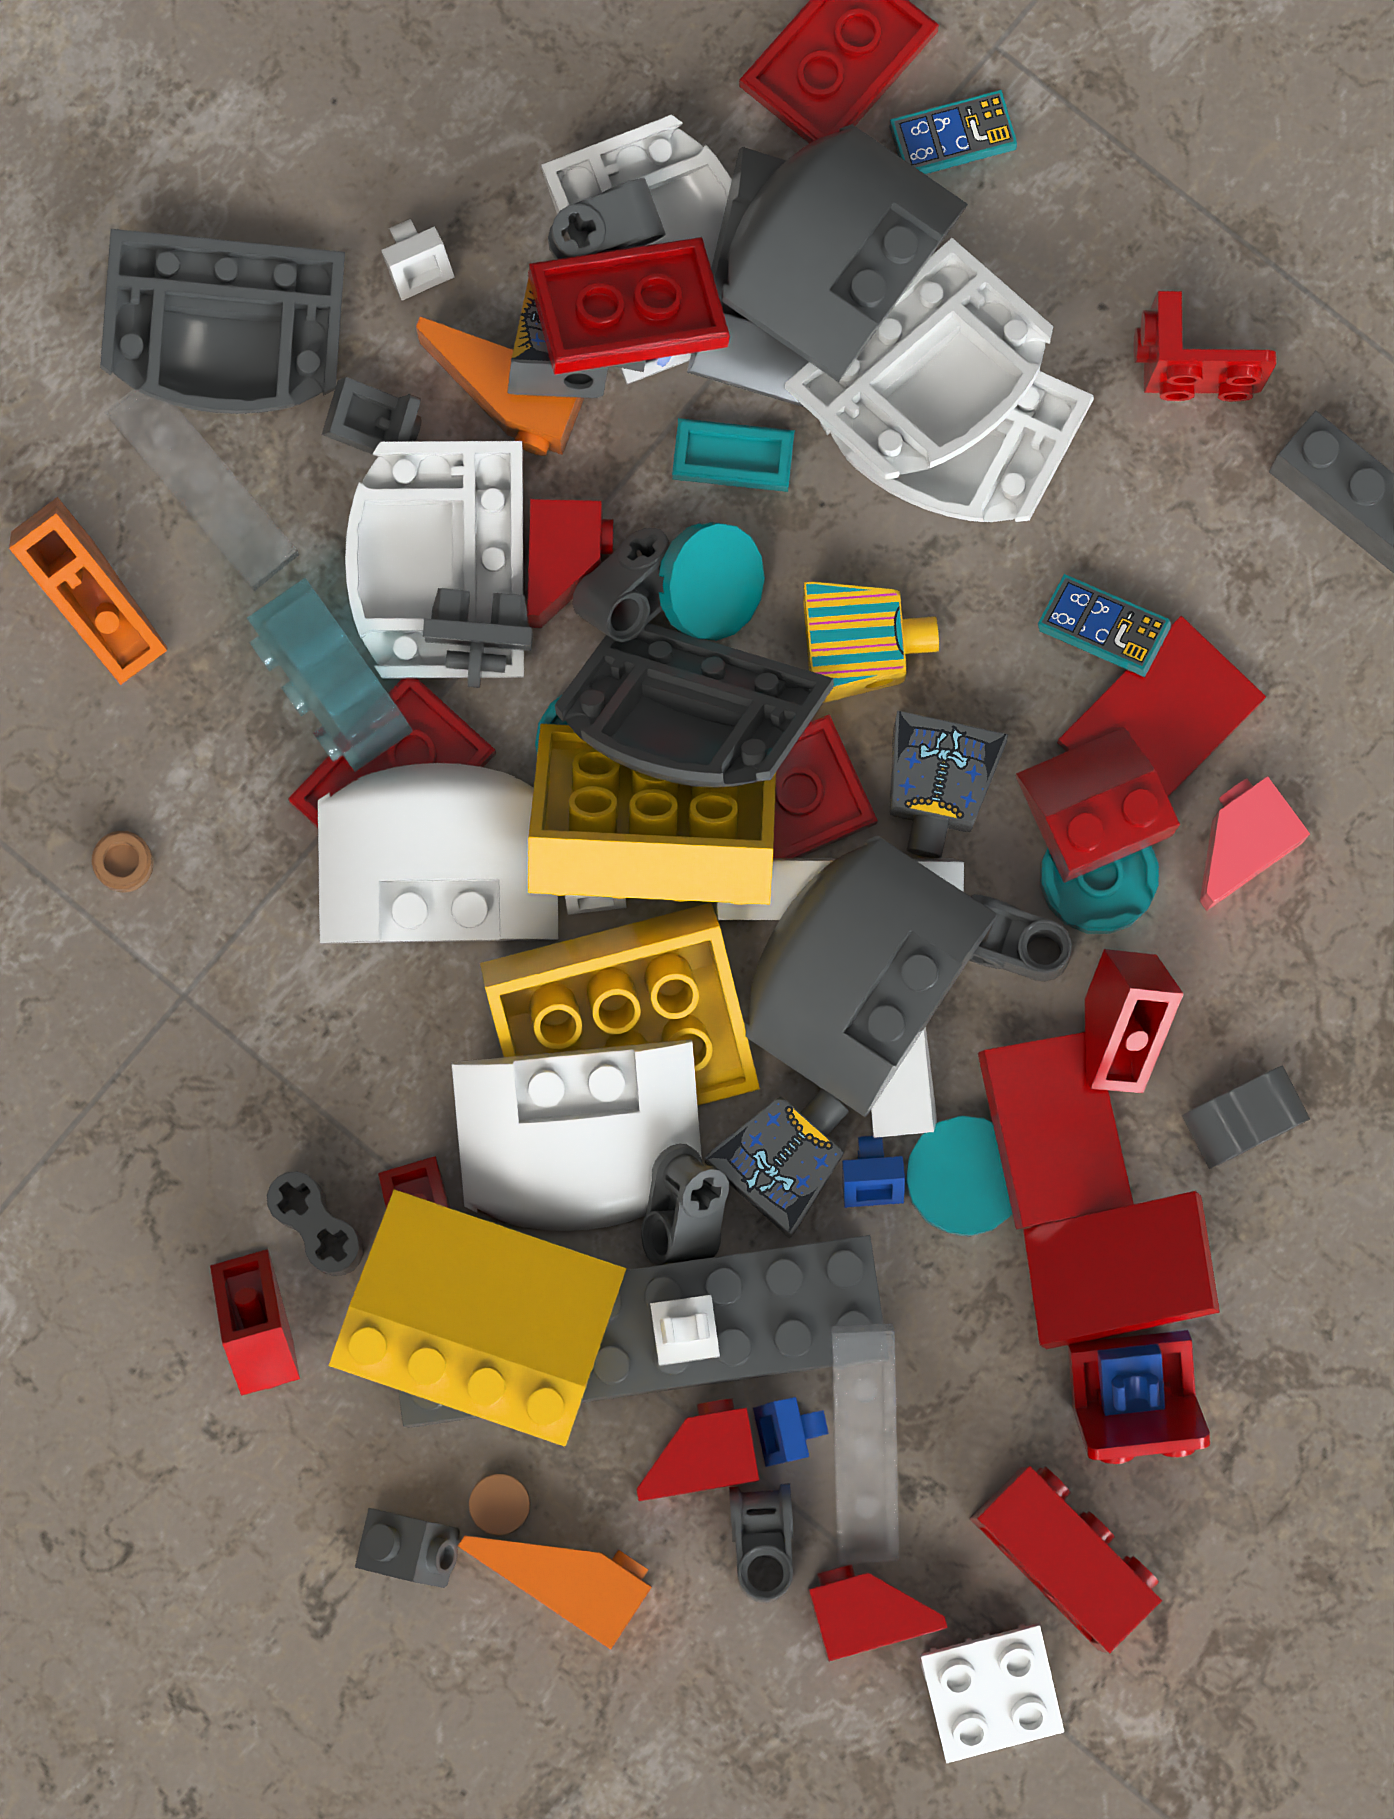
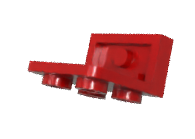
M1158 291L1151 309L1143 310L1141 327H1136L1134 333L1135 363H1144V393H1159V397L1166 401L1190 400L1195 397V393H1218V399L1228 402L1250 400L1253 398V393H1259L1263 390L1276 366V352L1273 350L1183 349L1182 291Z
M1188 1330L1092 1340L1068 1345L1073 1411L1088 1458L1100 1460L1107 1464H1122L1131 1461L1135 1456L1162 1454L1167 1457H1184L1191 1455L1195 1450L1210 1446V1431L1195 1393L1193 1348ZM1158 1344L1162 1353L1165 1409L1105 1416L1101 1406L1097 1350Z

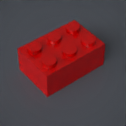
M1031 1466L1021 1467L970 1520L1098 1651L1110 1654L1163 1601L1152 1590L1159 1581L1136 1557L1132 1556L1130 1558L1126 1555L1121 1559L1108 1546L1115 1536L1090 1511L1087 1513L1083 1511L1078 1515L1064 1501L1071 1494V1491L1046 1466L1043 1469L1040 1467L1037 1471Z

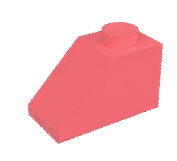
M1268 776L1254 786L1246 778L1219 798L1224 807L1219 810L1212 820L1200 903L1206 911L1297 848L1310 835L1307 828Z

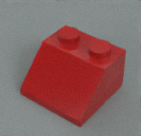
M1125 727L1020 771L1015 775L1064 883L1172 837L1180 825L1156 770Z

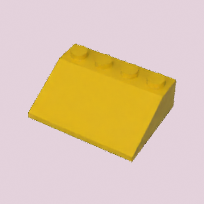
M540 724L528 836V893L552 894L556 896L582 895L613 897L617 899L644 898L678 902L705 901L740 905H770L776 773L771 780L757 781L733 787L713 788L676 784L642 774L611 760L582 740L569 725Z
M711 903L480 963L484 986L503 1057L691 1039L693 1044L697 1106L760 1089L720 925Z
M394 1189L348 1307L328 1366L566 1446L627 1268Z

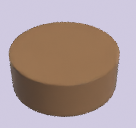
M115 831L109 833L94 848L92 854L93 871L102 884L113 891L131 892L137 890L148 881L153 871L154 859L149 846L141 837L132 832Z
M493 1474L480 1480L473 1488L469 1499V1511L474 1523L481 1530L493 1535H506L518 1530L525 1523L530 1512L531 1504L527 1489L518 1479L506 1474Z

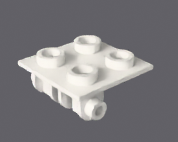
M1039 1623L1028 1626L1020 1624L1017 1629L989 1635V1633L982 1634L983 1638L975 1640L967 1638L964 1643L941 1649L933 1647L929 1648V1652L920 1654V1664L924 1679L927 1681L946 1763L1064 1732Z

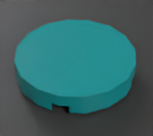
M717 522L698 523L687 527L671 542L661 561L659 576L664 577V593L659 592L660 605L670 624L684 634L714 641L735 635L751 620L761 601L765 580L762 555L752 537L737 526Z
M1148 846L1065 883L1048 848L1040 864V887L1049 909L1065 925L1086 934H1111L1131 926L1148 910L1159 886V863L1152 846Z
M958 1116L938 1122L934 1132L924 1133L920 1136L908 1158L905 1182L912 1205L926 1223L948 1234L971 1237L993 1231L1013 1214L992 1122L985 1118Z

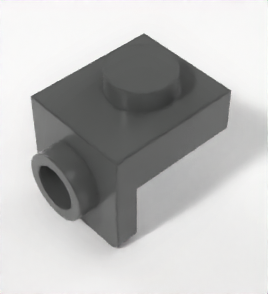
M344 377L337 381L322 435L372 455L380 442H415L422 422L421 417L417 415L421 398L411 394L398 398Z
M368 1508L355 1568L410 1582L445 1588L448 1585L450 1573L457 1561V1543L460 1530L456 1527Z

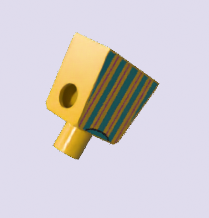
M804 582L803 607L809 671L831 677L834 681V687L823 703L901 684L905 681L906 676L905 654L939 652L936 616L902 619L900 591L886 588Z

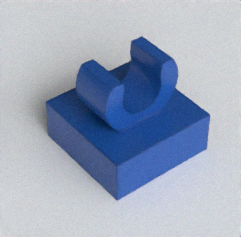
M874 1135L858 1137V1159L842 1161L844 1208L904 1203L905 1173L903 1156L884 1157L882 1137L874 1138Z
M1158 1344L1097 1350L1101 1406L1105 1416L1165 1409L1162 1353Z
M796 1397L753 1407L765 1467L809 1457L806 1440L829 1434L824 1410L800 1415Z

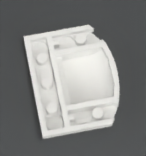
M673 115L541 165L557 214L568 205L595 197L622 183L645 178L666 233L663 238L648 245L702 237L710 267H712L732 179L707 145L703 148L699 142L678 128L683 123ZM570 223L566 231L568 240H575L579 248L583 247L589 234L588 230L578 231L574 223ZM691 353L672 356L664 367L657 365L658 358L646 360L644 372L619 369L628 385L690 361Z
M951 238L929 258L840 382H837L809 362L785 383V390L885 480L898 478L899 475L923 471L951 459L995 429L1012 412L1033 384L1040 371L1045 343L1050 344L1053 326L957 241Z
M1039 371L1033 384L1012 412L980 441L941 464L923 471L902 474L898 478L887 480L878 474L821 421L820 424L827 436L831 433L843 455L858 471L881 488L908 503L928 511L968 521L997 522L1015 519V522L1031 519L1094 397L1088 392Z
M522 441L380 442L373 452V455L378 456V458L367 472L363 482H359L349 515L346 536V582L357 631L368 651L379 665L374 667L382 679L468 678V670L446 668L447 650L470 652V646L425 642V637H423L424 618L431 619L432 607L438 588L470 591L468 622L491 624L493 593L524 595ZM484 647V653L506 655L505 673L482 671V678H524V651Z
M429 763L394 767L374 772L351 782L331 797L329 792L318 800L320 944L558 940V896L528 893V836L534 788L524 781L515 778V776L501 771L463 764Z
M691 1039L451 1062L464 1207L475 1212L479 1209L500 1221L507 1222V1224L539 1230L574 1231L610 1227L646 1216L652 1182V1168L662 1151L678 1143L688 1144L699 1152L702 1159L693 1044Z

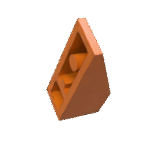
M419 318L416 330L420 345L508 436L515 438L514 441H522L523 450L529 453L546 456L548 450L563 455L584 398L509 394L507 391L513 354L512 349L426 318Z
M58 497L11 531L9 544L11 552L120 685L167 651V646L95 542Z
M464 1536L458 1545L468 1554L610 1650L652 1588L650 1584L642 1580L648 1569L619 1549L611 1559L602 1552L474 1536Z

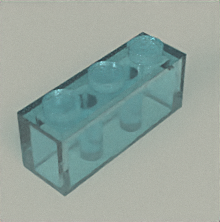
M306 578L247 617L259 635L249 643L269 671L280 665L290 681L281 687L301 716L312 710L322 725L313 734L333 762L344 756L354 772H356L413 732L399 708Z

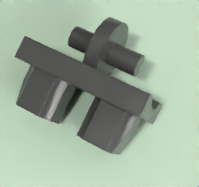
M438 588L432 607L431 619L424 618L423 637H425V642L470 646V652L447 650L446 668L468 670V687L480 688L482 671L505 673L506 655L484 653V647L532 651L533 631L532 627H527L528 617L524 595L493 593L491 624L468 622L470 591Z

